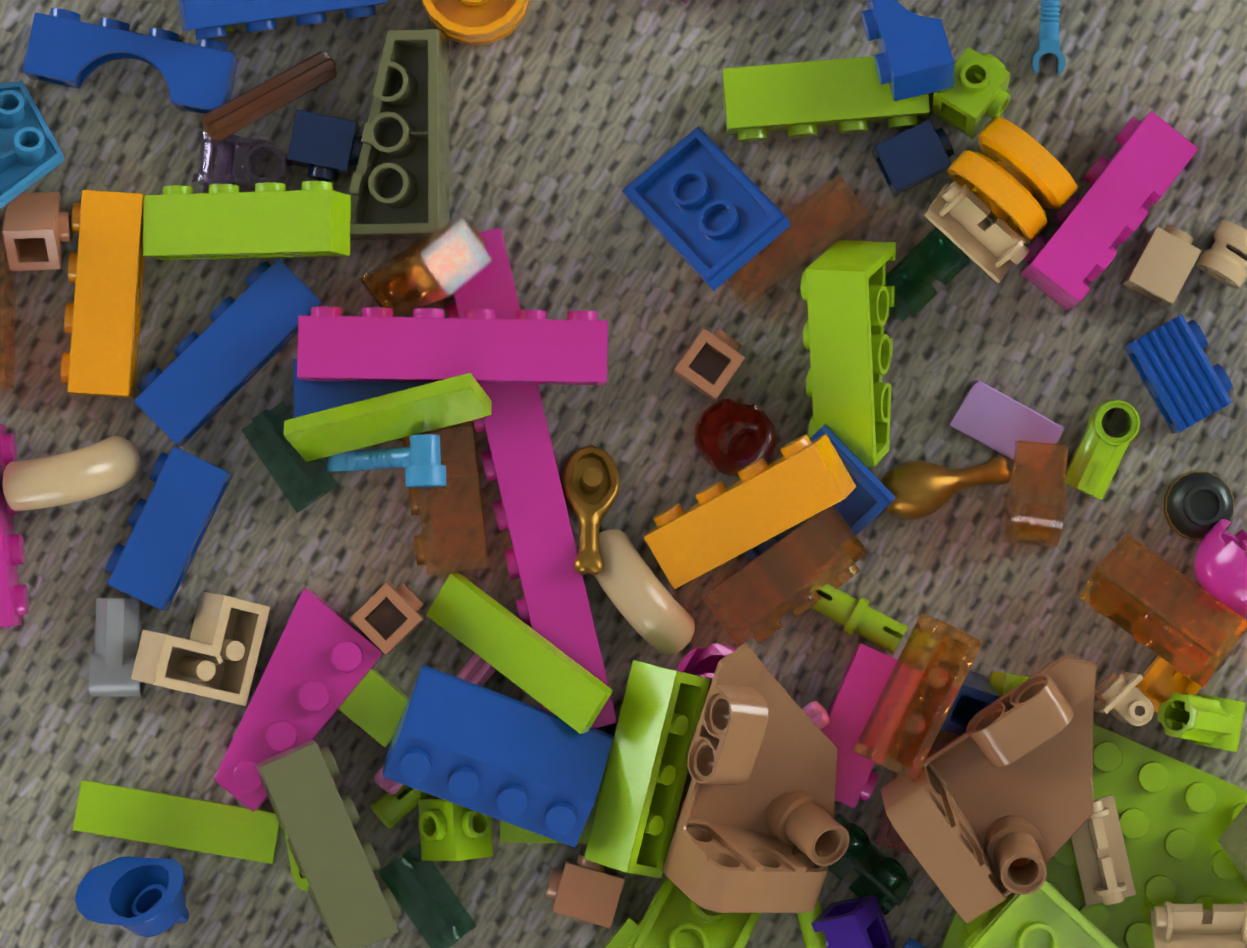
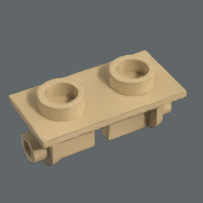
M956 181L950 185L948 183L945 184L924 216L997 283L1001 282L1013 262L1018 264L1029 253L1030 249L1024 245L1026 239L1022 235L1017 234L1000 217L990 223L986 217L992 210L970 190L967 184L962 187Z
M1113 672L1095 688L1094 696L1097 698L1094 702L1095 712L1110 713L1116 720L1134 726L1147 724L1154 714L1152 702L1136 687L1143 679L1140 674L1124 672L1117 676Z
M1109 795L1093 799L1094 813L1070 838L1086 906L1103 902L1104 905L1115 904L1124 901L1125 897L1136 895L1114 796Z
M1165 901L1164 906H1155L1154 910H1150L1154 948H1247V901H1242L1241 904H1213L1212 910H1203V904H1172L1171 901Z

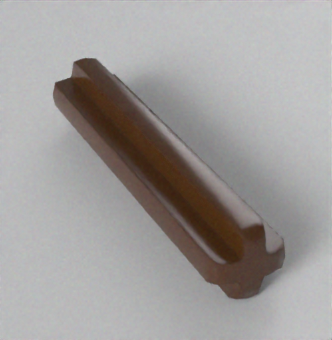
M324 51L314 54L206 113L202 117L204 131L214 142H219L334 79L337 75L334 60Z

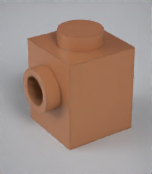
M59 192L21 193L7 204L2 234L10 271L61 269L64 243L72 242L73 232L71 213L63 212Z
M703 328L674 369L673 374L715 402L746 357L738 353L742 345L718 328L713 334Z
M386 582L350 619L385 655H388L426 618L418 611L424 603L408 586L402 583L396 589L391 583Z
M581 853L578 855L577 862L566 859L564 870L553 868L545 896L555 900L552 912L611 929L625 881V875L606 870L607 866L584 859L585 854Z

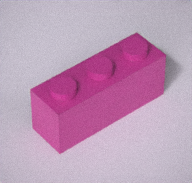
M862 643L857 644L829 706L827 714L830 717V722L821 729L838 748L835 800L852 808L856 807L859 799L867 802L879 776V774L872 771L879 753L888 755L900 729L892 725L900 706L909 709L920 685V681L913 678L917 668Z

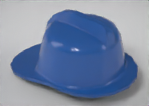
M119 857L89 871L78 885L75 896L77 909L87 920L99 924L121 925L138 936H157L170 929L175 923H185L189 919V911L185 905L186 897L183 889L185 881L184 869L174 859Z

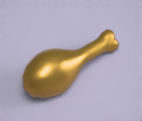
M591 445L577 449L568 458L563 468L561 480L565 499L579 522V552L574 559V570L578 574L589 573L591 575H598L603 571V560L599 555V528L602 518L609 511L619 494L620 477L615 461L607 451Z
M999 455L992 457L984 464L962 469H948L922 460L906 461L898 464L886 472L880 480L896 497L884 510L897 518L921 519L932 515L956 492L962 489L987 483L1007 484L1012 478L1011 472L1007 469L1009 465L1006 457Z

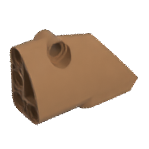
M744 644L718 662L689 749L688 769L692 780L662 871L694 903L714 912H812L817 904L829 869L828 866L837 862L845 854L850 841L848 831L834 819L838 748L792 699L747 644Z
M1068 656L1061 657L980 710L969 721L966 732L880 787L885 811L894 829L958 915L967 924L1005 901L1011 893L1028 895L1042 887L1047 878L1046 864L1094 813L1093 716L1097 671L1095 663ZM1016 859H1031L1023 867L1014 868L1010 866Z

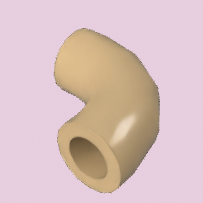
M111 436L72 452L44 458L13 461L6 466L3 473V493L6 502L14 511L55 507L83 501L106 494L133 481L138 476L141 468L140 456L137 448L129 440L120 436Z
M614 529L599 533V555L603 560V571L598 575H594L603 591L629 624L659 654L671 655L684 649L691 641L695 632L693 617L675 600L654 575L626 533Z

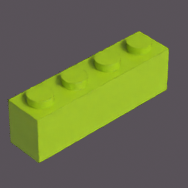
M874 56L723 68L721 75L726 135L737 134L738 142L764 141L768 139L767 132L788 130V138L814 137L818 135V128L838 126V134H857L867 132L869 123L888 122L889 130H906L917 126L918 119H926L930 113L929 94L899 101L893 100L889 83L881 85L878 80Z
M326 181L302 182V190L286 191V184L270 182L256 183L255 192H239V186L232 184L209 185V193L193 194V187L163 186V195H144L143 256L171 261L350 256L351 195L334 191L333 183Z
M633 660L584 859L625 873L662 878V868L670 846L688 773L689 749L705 704L711 679Z

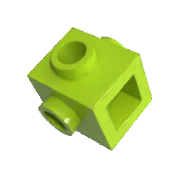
M967 47L958 60L953 59L954 88L934 92L932 114L974 139L989 118L993 119L1002 115L1012 95L1007 92L1010 72L1006 70L1004 64L989 53L980 54Z
M439 797L418 799L422 860L462 861L493 856L492 817Z

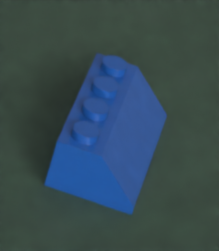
M422 665L387 750L382 777L576 847L596 800L613 743V735L592 727L588 732L579 734L552 712Z

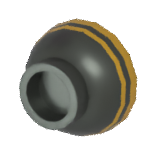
M1192 470L1179 475L1168 486L1163 498V513L1168 525L1178 536L1190 541H1202L1220 519H1226L1231 522L1234 515V497L1229 486L1219 476L1208 471Z

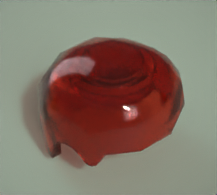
M724 398L705 409L694 427V445L705 462L715 471L726 476L739 477L738 471L764 457L768 464L776 448V427L766 413L761 411L760 407L756 404H742L730 398Z

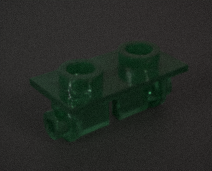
M935 227L886 274L885 285L895 286L894 307H889L888 314L894 320L898 319L902 323L908 317L914 319L917 313L938 294L931 284L937 279L946 286L960 271L971 264L970 257Z
M281 402L270 411L266 409L251 420L252 423L241 429V431L296 513H299L339 486L331 472H327V466L322 459L306 462L285 438L284 421L294 417L284 402Z
M839 814L835 820L848 831L850 841L845 854L837 862L829 865L828 870L840 881L850 871L854 870L859 876L850 884L849 889L858 897L875 894L881 911L886 916L896 905L900 906L914 881L907 876L906 870L897 860L886 857L870 842L868 835L860 826L849 823Z
M420 842L378 871L430 948H449L462 939L463 935L477 926L433 861L422 860Z

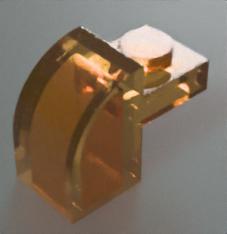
M1015 441L1011 492L1006 493L1002 543L1050 548L1058 545L1063 527L1067 495H1064L1069 445Z

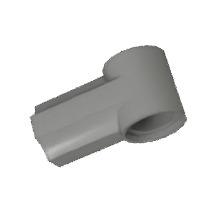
M96 598L95 651L91 652L88 670V685L91 697H143L145 683L131 679L141 639V600L133 598Z

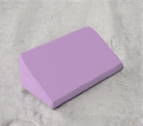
M977 379L972 382L949 426L1036 474L1040 471L1065 429L1063 426Z

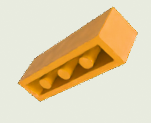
M82 190L81 202H74L71 217L72 232L79 233L78 252H71L69 255L68 281L75 283L74 303L67 302L64 314L65 332L72 333L70 353H63L60 371L61 382L68 383V393L83 396L135 399L145 256H143L144 194Z
M807 434L782 447L780 451L783 457L768 465L764 457L760 458L737 472L741 480L726 488L720 480L697 493L695 497L698 503L683 510L678 503L653 518L656 526L644 536V539L674 590L846 499L857 486L827 434L813 441H810Z

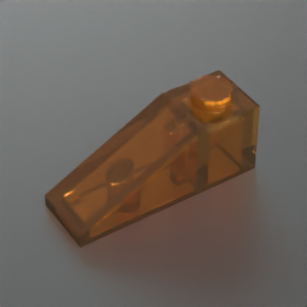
M460 219L433 232L369 271L359 280L379 307L392 308L393 317H397L413 309L449 297L493 260L485 250V242L481 235L473 227L467 225L463 219Z

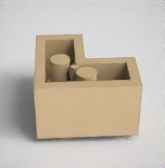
M201 591L190 639L143 630L131 679L246 706L270 607L225 595Z

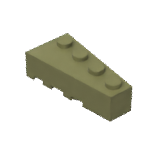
M438 29L388 30L372 94L374 99L368 123L365 122L362 134V149L356 172H353L349 193H351L350 240L450 239L449 38Z
M311 739L255 764L281 828L286 830L289 839H287L296 865L302 876L307 878L310 885L307 888L313 906L323 924H327L328 929L324 930L330 946L332 948H365L398 933L399 931L393 919L401 916V912L390 888L380 890L373 873L381 869L378 858L369 840L360 843L353 824L360 822V818L350 795L347 793L340 796L332 778L339 775L340 772L329 747L326 746L319 749L317 742Z

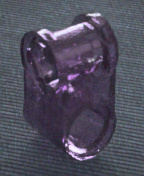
M205 131L197 132V141L201 143L198 173L192 175V183L208 187L211 184L238 185L240 188L255 189L256 183L286 184L290 179L292 165L287 160L288 154L274 142L237 135H230L219 142H214ZM267 153L276 154L278 157V167L274 174L264 178L258 177L255 173V164L258 158Z

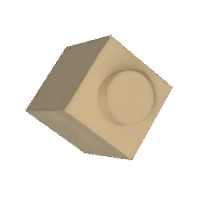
M1166 225L1164 230L1156 227L1147 235L1122 285L1167 308L1175 302L1202 250L1191 245L1193 237L1171 225Z

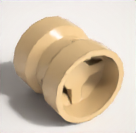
M1222 220L1214 232V244L1211 249L1203 251L1196 266L1202 272L1224 285L1240 289L1247 277V230L1237 224Z

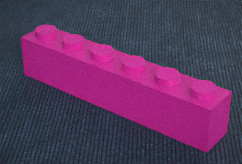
M321 306L311 307V316H298L297 378L301 381L432 383L471 373L476 381L481 384L607 385L608 320H598V312L567 311V320L547 319V311L516 310V319H495V310L466 309L465 318H444V309L416 308L413 309V317H393L392 308L367 307L362 308V317L342 316V308Z

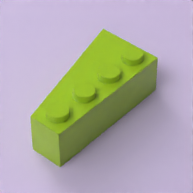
M838 240L806 268L801 278V297L804 301H807L808 320L804 325L803 343L805 349L810 350L811 368L806 376V394L813 401V416L809 422L808 437L810 439L826 424L866 467L874 468L889 452L892 385L882 382V375L888 372L891 358L893 357V338L884 334V325L888 318L889 307H894L895 286L885 285L886 262L896 261V242Z

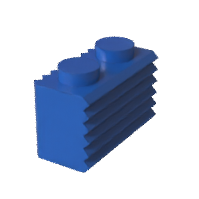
M1182 314L1123 347L1172 434L1185 430L1232 403L1227 393L1233 390V386L1227 373L1220 364L1217 363L1214 366L1210 364L1202 350L1208 346L1202 329L1195 320L1186 322Z

